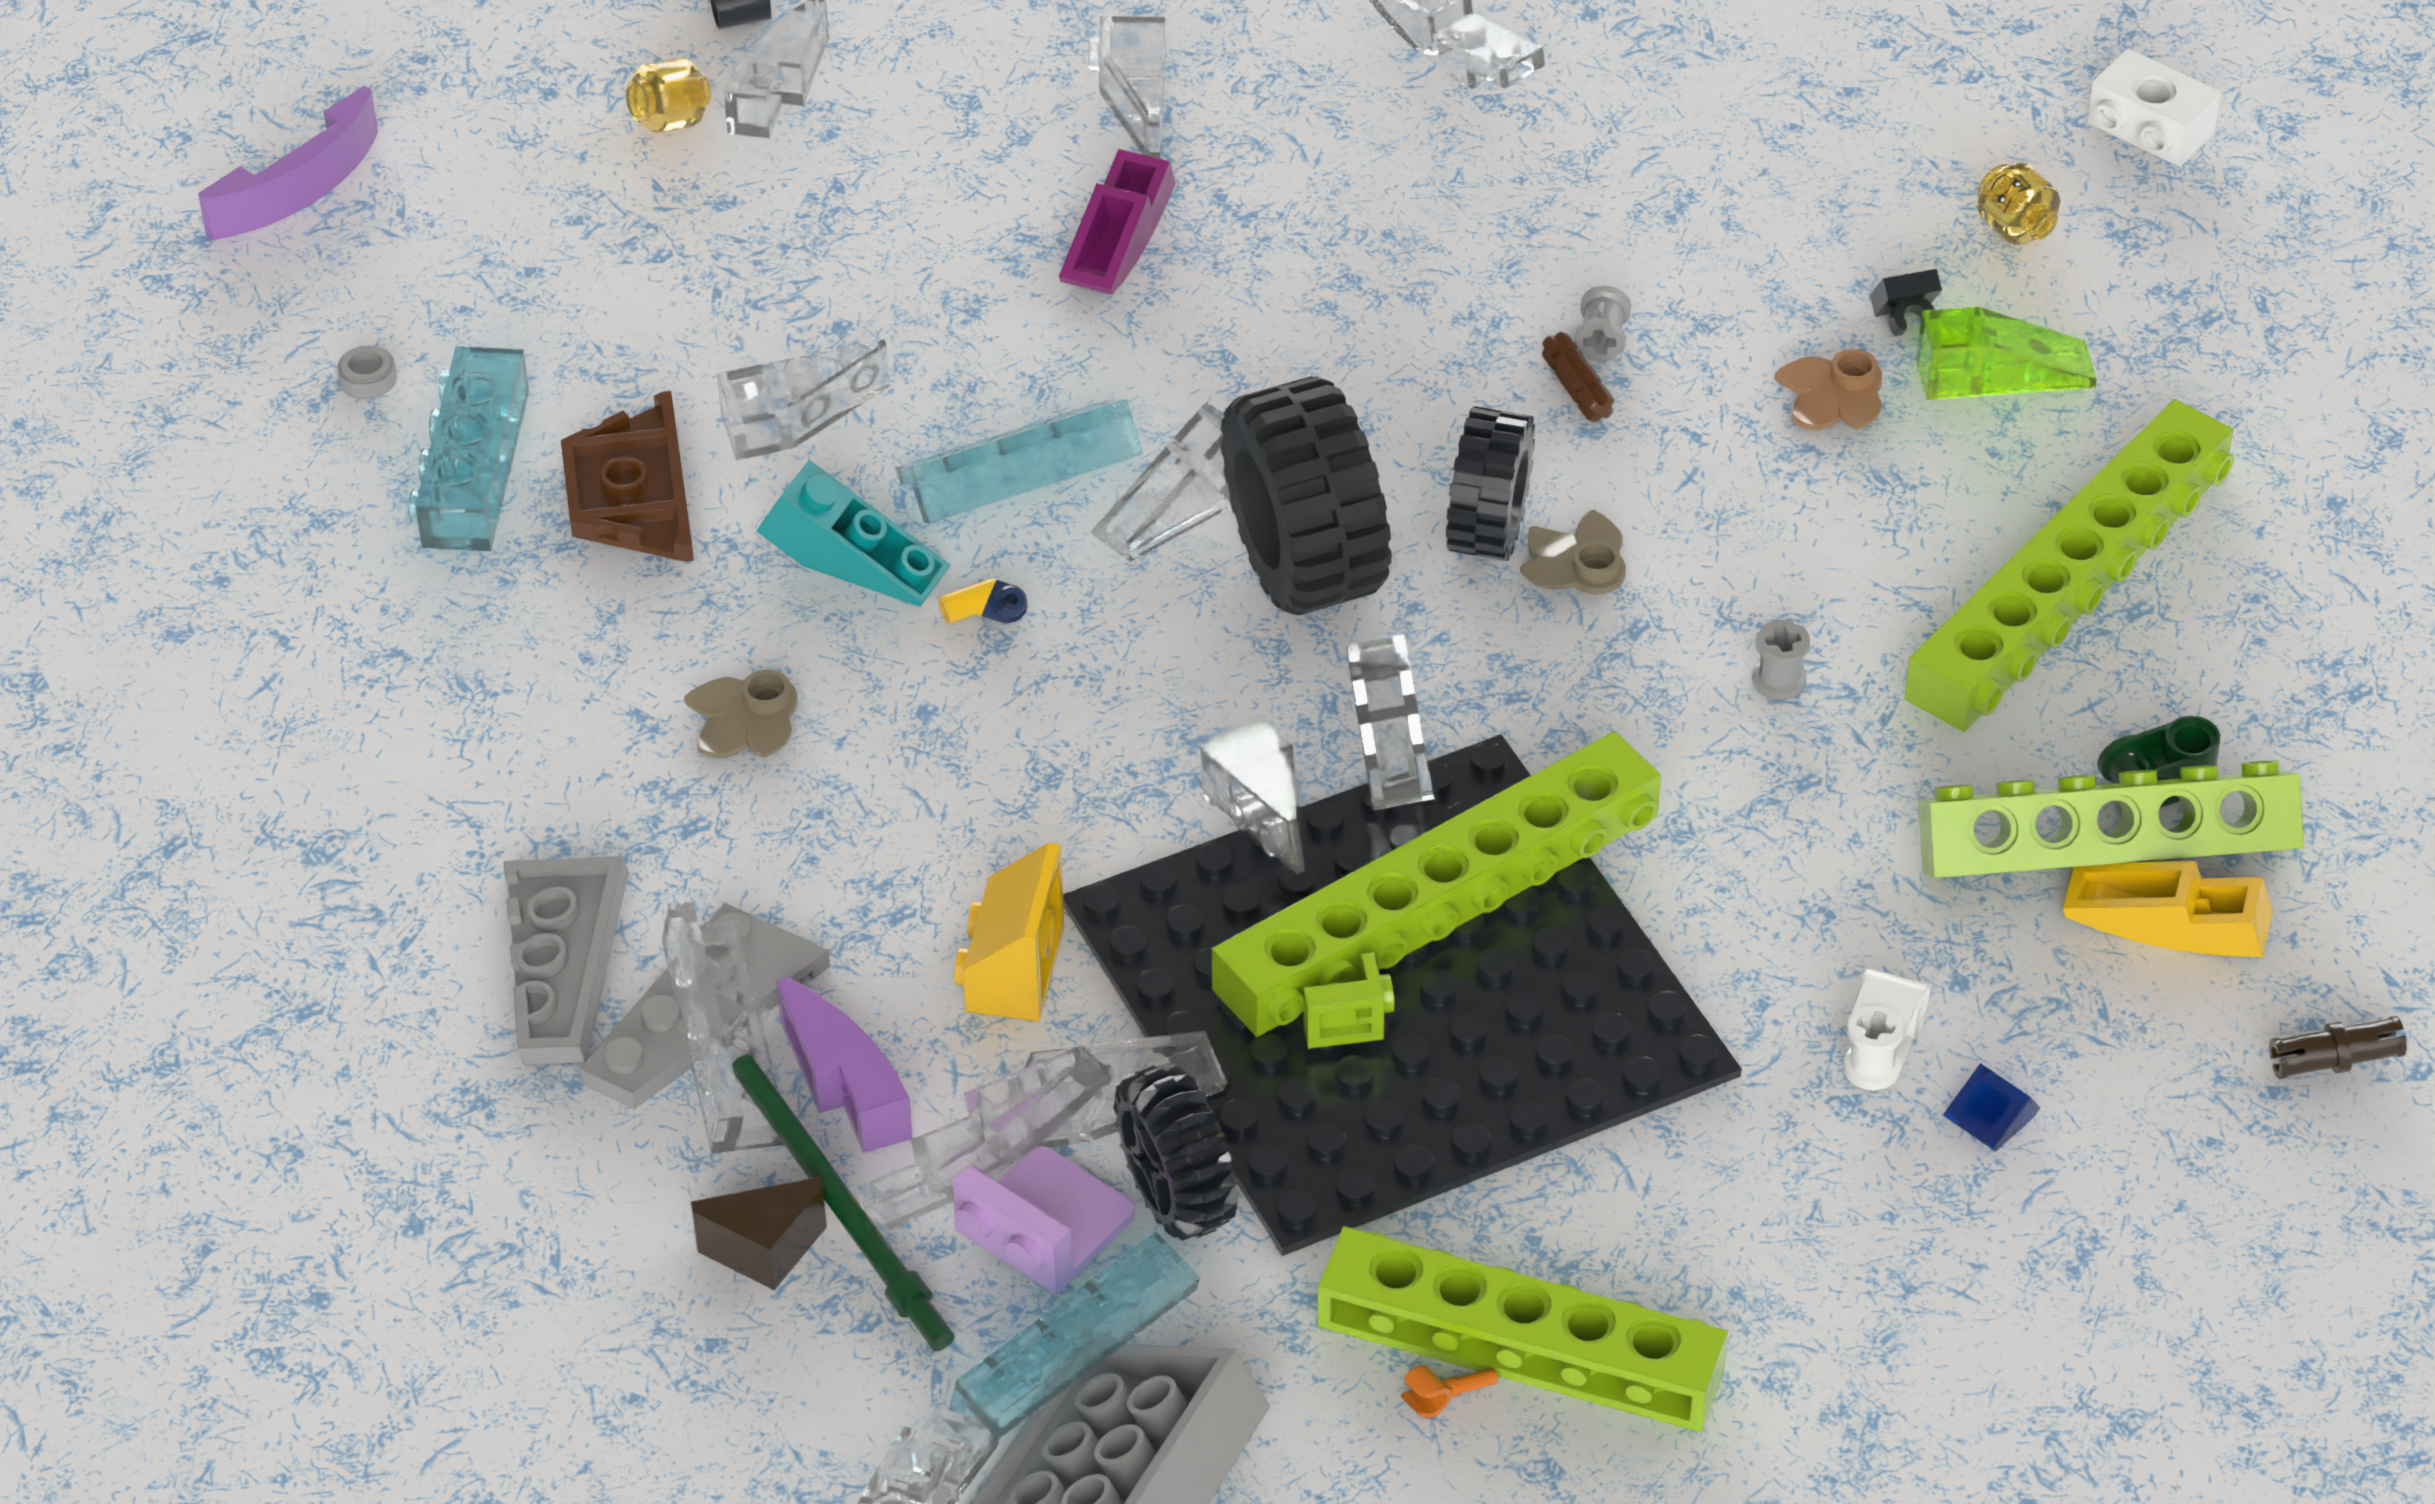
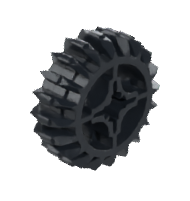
M1168 1062L1157 1067L1151 1065L1135 1071V1075L1122 1080L1121 1084L1116 1086L1113 1110L1117 1116L1115 1127L1121 1139L1119 1146L1124 1151L1127 1168L1131 1171L1135 1180V1188L1140 1190L1144 1198L1145 1207L1152 1210L1156 1223L1162 1224L1165 1232L1173 1238L1178 1237L1183 1241L1194 1236L1200 1238L1217 1231V1228L1222 1227V1225L1230 1222V1219L1235 1217L1239 1198L1235 1187L1238 1178L1231 1164L1233 1157L1227 1149L1225 1143L1226 1135L1221 1132L1217 1122V1115L1209 1107L1206 1094L1198 1090L1196 1080L1178 1064L1172 1065Z

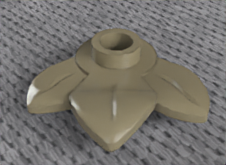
M1595 510L1589 511L1581 519L1575 534L1531 526L1528 535V548L1533 559L1520 567V573L1533 584L1548 589L1575 587L1588 594L1612 592L1619 588L1625 580L1626 565L1620 556L1623 536L1620 530L1608 518Z
M761 670L752 673L744 681L731 677H722L709 681L684 696V703L692 710L708 718L698 738L697 748L699 753L711 757L726 758L737 755L749 747L753 753L765 758L779 751L789 740L792 733L789 718L797 709L798 698L795 687L784 674L775 670Z

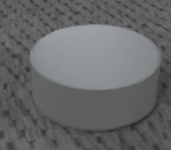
M360 346L351 349L340 358L337 365L342 390L354 398L372 399L382 396L394 387L397 380L394 358L387 350L381 347Z

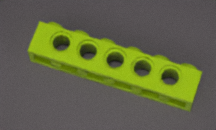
M2266 760L2241 763L2242 774L2219 776L2217 765L2182 767L2180 768L2181 779L2157 780L2156 770L2120 772L2119 784L2096 785L2095 775H2075L2058 777V788L2034 790V780L1997 782V793L1973 795L1972 785L1935 787V798L1918 799L1923 874L1933 878L2301 849L2304 848L2300 774L2284 770L2280 771L2279 761ZM2237 791L2244 800V812L2238 821L2228 825L2220 814L2221 802L2226 795ZM2177 796L2183 805V817L2177 826L2166 830L2160 823L2159 809L2167 798ZM2116 801L2122 809V822L2116 831L2105 835L2099 829L2097 823L2098 812L2107 802ZM2054 805L2061 814V827L2053 837L2042 839L2036 830V818L2041 810ZM1993 810L2000 819V832L1992 842L1980 844L1974 834L1975 821L1982 813Z
M1343 1226L1318 1284L1317 1327L1476 1371L1494 1368L1497 1376L1700 1433L1703 1431L1724 1373L1728 1330L1710 1326L1698 1319H1684L1647 1309L1635 1302H1621L1581 1291L1569 1284H1555L1518 1274L1506 1267H1492L1455 1257L1443 1250H1430L1396 1241L1377 1232H1363Z

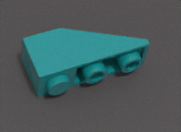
M810 459L786 488L756 530V532L804 567L921 607L951 566Z

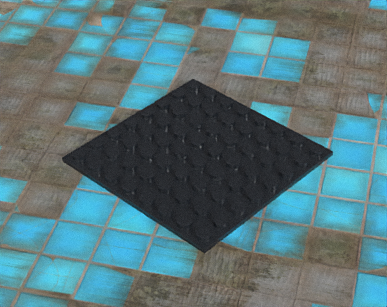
M1502 734L1063 894L1064 909L1162 1064L1168 1062L1172 1065L1178 1064L1196 1080L1198 1090L1206 1094L1209 1107L1217 1115V1122L1221 1132L1226 1135L1225 1143L1233 1157L1231 1164L1238 1178L1237 1185L1282 1256L1341 1233L1343 1226L1352 1229L1741 1077L1742 1068L1590 857L1582 858L1554 873L1545 883L1533 885L1505 900L1494 911L1482 913L1456 927L1445 938L1437 941L1433 940L1405 955L1394 966L1378 970L1379 975H1390L1394 993V1012L1384 1013L1383 1040L1308 1049L1304 1034V1012L1292 1022L1286 1025H1278L1256 1037L1212 990L1213 947L1530 777V773Z

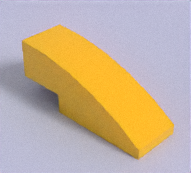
M2196 861L2129 862L2073 867L2063 905V912L2066 918L2105 933L2143 944L2182 952L2235 957H2263L2273 914L2263 877L2201 878Z

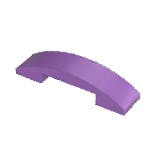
M364 85L325 110L323 113L326 130L257 175H253L239 166L199 192L198 196L206 236L216 240L247 233L273 224L311 205L346 179L367 155L378 133L372 90Z

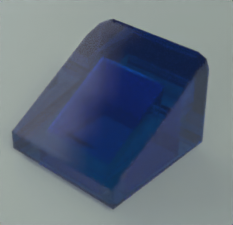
M1980 1063L1946 1109L1943 1116L1996 1152L2034 1118L2040 1110V1106L2029 1095Z

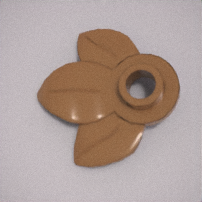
M1843 350L1837 353L1832 361L1815 356L1800 358L1781 367L1774 375L1775 381L1799 394L1792 409V421L1801 428L1821 430L1833 426L1842 419L1847 425L1861 429L1871 424L1881 411L1882 402L1877 393L1882 385V371L1874 356L1864 350Z

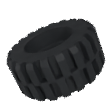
M1310 376L1238 396L1223 413L1224 418L1221 420L1220 430L1223 434V439L1220 440L1225 464L1223 471L1225 482L1228 484L1230 492L1229 500L1232 512L1235 513L1239 526L1238 532L1242 544L1246 546L1249 562L1253 571L1257 572L1260 578V585L1266 594L1271 595V602L1284 612L1303 615L1376 593L1389 576L1388 566L1392 560V551L1389 548V541L1391 540L1390 525L1387 522L1385 512L1387 506L1385 496L1381 492L1375 461L1373 462L1368 449L1370 445L1364 431H1361L1358 425V417L1352 406L1347 405L1343 392L1340 388L1334 387V383L1329 380Z

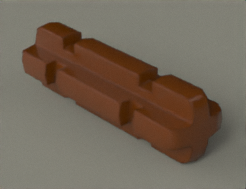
M1559 332L1554 337L1548 335L1542 342L1544 346L1542 356L1548 365L1555 370V375L1571 398L1579 404L1578 407L1583 415L1591 422H1596L1602 417L1609 418L1613 413L1612 405L1614 398L1603 384H1600L1602 382L1584 355L1579 350H1576L1578 347L1572 338L1564 332Z

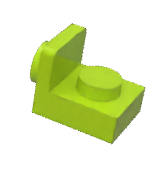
M1374 952L1361 954L1360 981L1334 982L1326 985L1304 987V1034L1308 1049L1384 1039V1013L1394 1012V993L1390 975H1379Z

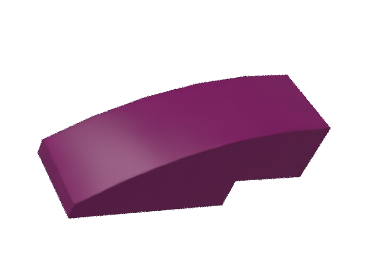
M1118 148L1104 185L1099 183L1095 185L1059 274L1060 282L1111 295L1114 294L1127 278L1151 239L1176 183L1170 161Z

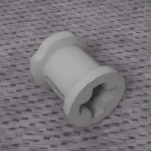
M1597 286L1589 289L1581 300L1580 311L1584 321L1576 329L1574 343L1578 347L1577 350L1591 360H1613L1624 351L1626 336L1622 325L1630 317V299L1623 291L1611 286ZM1604 301L1605 307L1602 316V313L1599 310L1600 303ZM1604 331L1607 340L1606 344L1602 346L1601 340Z
M1775 620L1766 623L1756 635V649L1760 654V661L1753 670V685L1757 692L1767 698L1788 700L1802 693L1806 686V670L1802 666V659L1810 649V635L1804 627L1796 625L1789 620Z

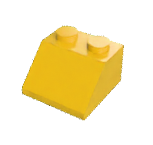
M1048 842L989 876L982 902L972 901L967 925L968 938L972 939L969 948H959L954 970L955 985L964 986L965 1012L1040 1022L1064 931L1061 844Z

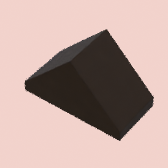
M821 1176L691 1201L695 1242L698 1253L772 1290L779 1286L827 1228Z

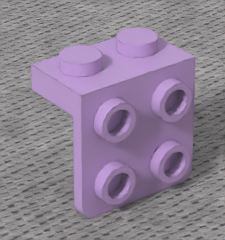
M1046 1146L1033 1148L998 1182L971 1165H968L952 1181L956 1231L1055 1295L1073 1280L1135 1218V1204L1131 1199Z

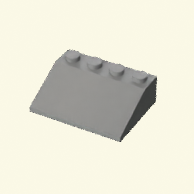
M1079 1342L971 1504H1208L1218 1491L1238 1456L1250 1441L1254 1431L1269 1410L1270 1405L1236 1349Z

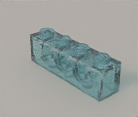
M455 346L450 369H442L439 379L441 406L440 408H432L429 419L431 445L430 448H422L419 458L420 489L413 488L409 496V521L411 524H418L422 548L474 551L492 550L529 394L524 349Z

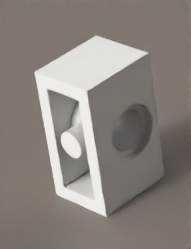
M2127 48L2093 81L2087 124L2181 167L2215 134L2222 91Z

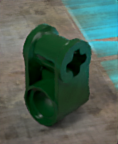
M2191 715L2179 717L2170 723L2135 735L2122 736L2114 740L2099 755L2097 767L2106 780L2114 781L2115 784L2120 783V772L2156 770L2157 780L2181 779L2180 768L2217 765L2221 734L2216 725L2203 717ZM2177 796L2169 797L2161 804L2160 808L2179 802L2180 799Z

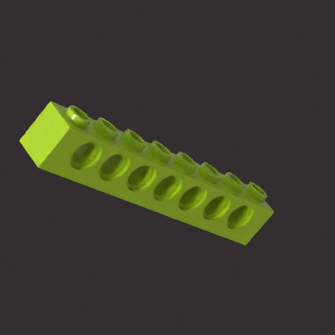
M2173 399L1909 657L1904 699L1963 732L1982 714L1989 716L1999 705L2004 692L2016 680L2023 682L2033 671L2037 659L2049 647L2055 649L2060 646L2066 638L2071 625L2082 614L2090 615L2093 613L2102 600L2104 592L2115 581L2121 583L2126 580L2132 572L2137 559L2148 548L2151 550L2158 548L2166 537L2169 527L2180 516L2183 518L2190 516L2198 505L2201 496L2212 485L2219 486L2223 483L2234 461V456L2229 454L2233 428Z
M1613 731L1213 947L1212 990L1256 1037L1278 1025H1286L1304 1012V987L1320 986L1334 982L1360 981L1361 954L1374 952L1378 970L1390 968L1414 950L1433 940L1437 941L1445 938L1456 927L1482 913L1494 911L1505 900L1533 885L1545 883L1554 873L1582 858L1594 856L1605 845L1631 831H1638L1646 827L1654 818L1658 817L1661 774L1616 731Z

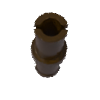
M2391 1016L2384 1020L2344 1027L2341 1021L2327 1023L2324 1026V1031L2281 1039L2273 1038L2269 1042L2271 1060L2280 1059L2279 1064H2274L2272 1067L2276 1077L2284 1079L2287 1076L2332 1068L2334 1073H2343L2350 1071L2352 1064L2394 1056L2402 1057L2406 1055L2407 1051L2406 1036H2395L2396 1031H2402L2404 1028L2398 1016Z

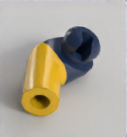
M987 579L938 597L939 609L947 624L973 615L1004 624L1013 623L1025 615L1028 606L1027 596L1023 589L996 579Z

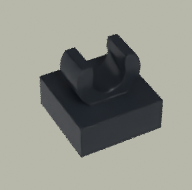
M1937 269L1883 278L1870 294L1875 317L1890 314L1889 327L1895 336H1901L1907 330V322L1904 318V313L1913 312L1918 315L1923 331L1930 330L1936 322V311L1931 303L1942 291Z

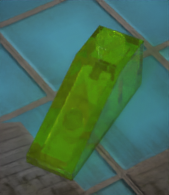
M1981 307L1922 311L1916 362L1926 400L2096 388L2097 378L2085 340Z

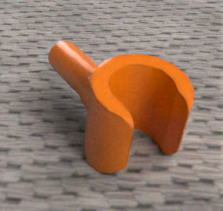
M1419 1365L1405 1375L1404 1381L1411 1390L1402 1393L1401 1398L1420 1416L1427 1419L1434 1418L1447 1406L1451 1398L1459 1396L1461 1393L1495 1385L1498 1382V1376L1495 1369L1490 1368L1456 1378L1449 1377L1441 1381L1425 1365Z

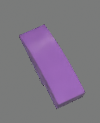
M790 977L776 980L780 1021L818 1112L822 1113L844 1106L863 1153L913 1139L909 1096L893 1066L874 1041L849 1016L818 993Z

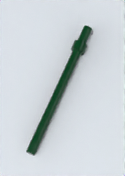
M745 1054L738 1057L730 1067L731 1072L807 1177L810 1179L821 1176L825 1202L887 1286L885 1296L896 1312L902 1318H910L933 1351H941L953 1342L955 1335L930 1302L933 1294L918 1272L906 1269L753 1056Z

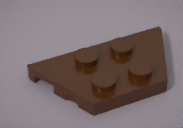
M663 391L654 395L655 406L631 418L623 410L604 419L600 425L594 428L582 429L561 439L572 537L684 562L694 561L671 391Z

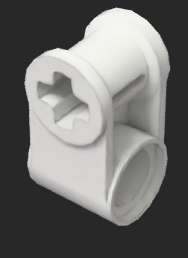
M1869 968L1866 969L1859 985L1855 1004L1847 1021L1846 1034L1850 1044L1845 1054L1843 1071L1846 1078L1853 1085L1865 1090L1876 1091L1886 1089L1895 1084L1900 1077L1912 1043L1921 1032L1930 999V984Z

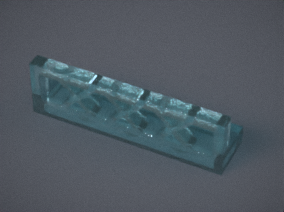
M1111 399L895 468L900 484H912L923 522L932 523L1143 455L1128 400Z
M1155 1231L959 1377L955 1382L947 1417L959 1430H962L978 1418L992 1435L999 1440L1195 1292L1200 1277Z

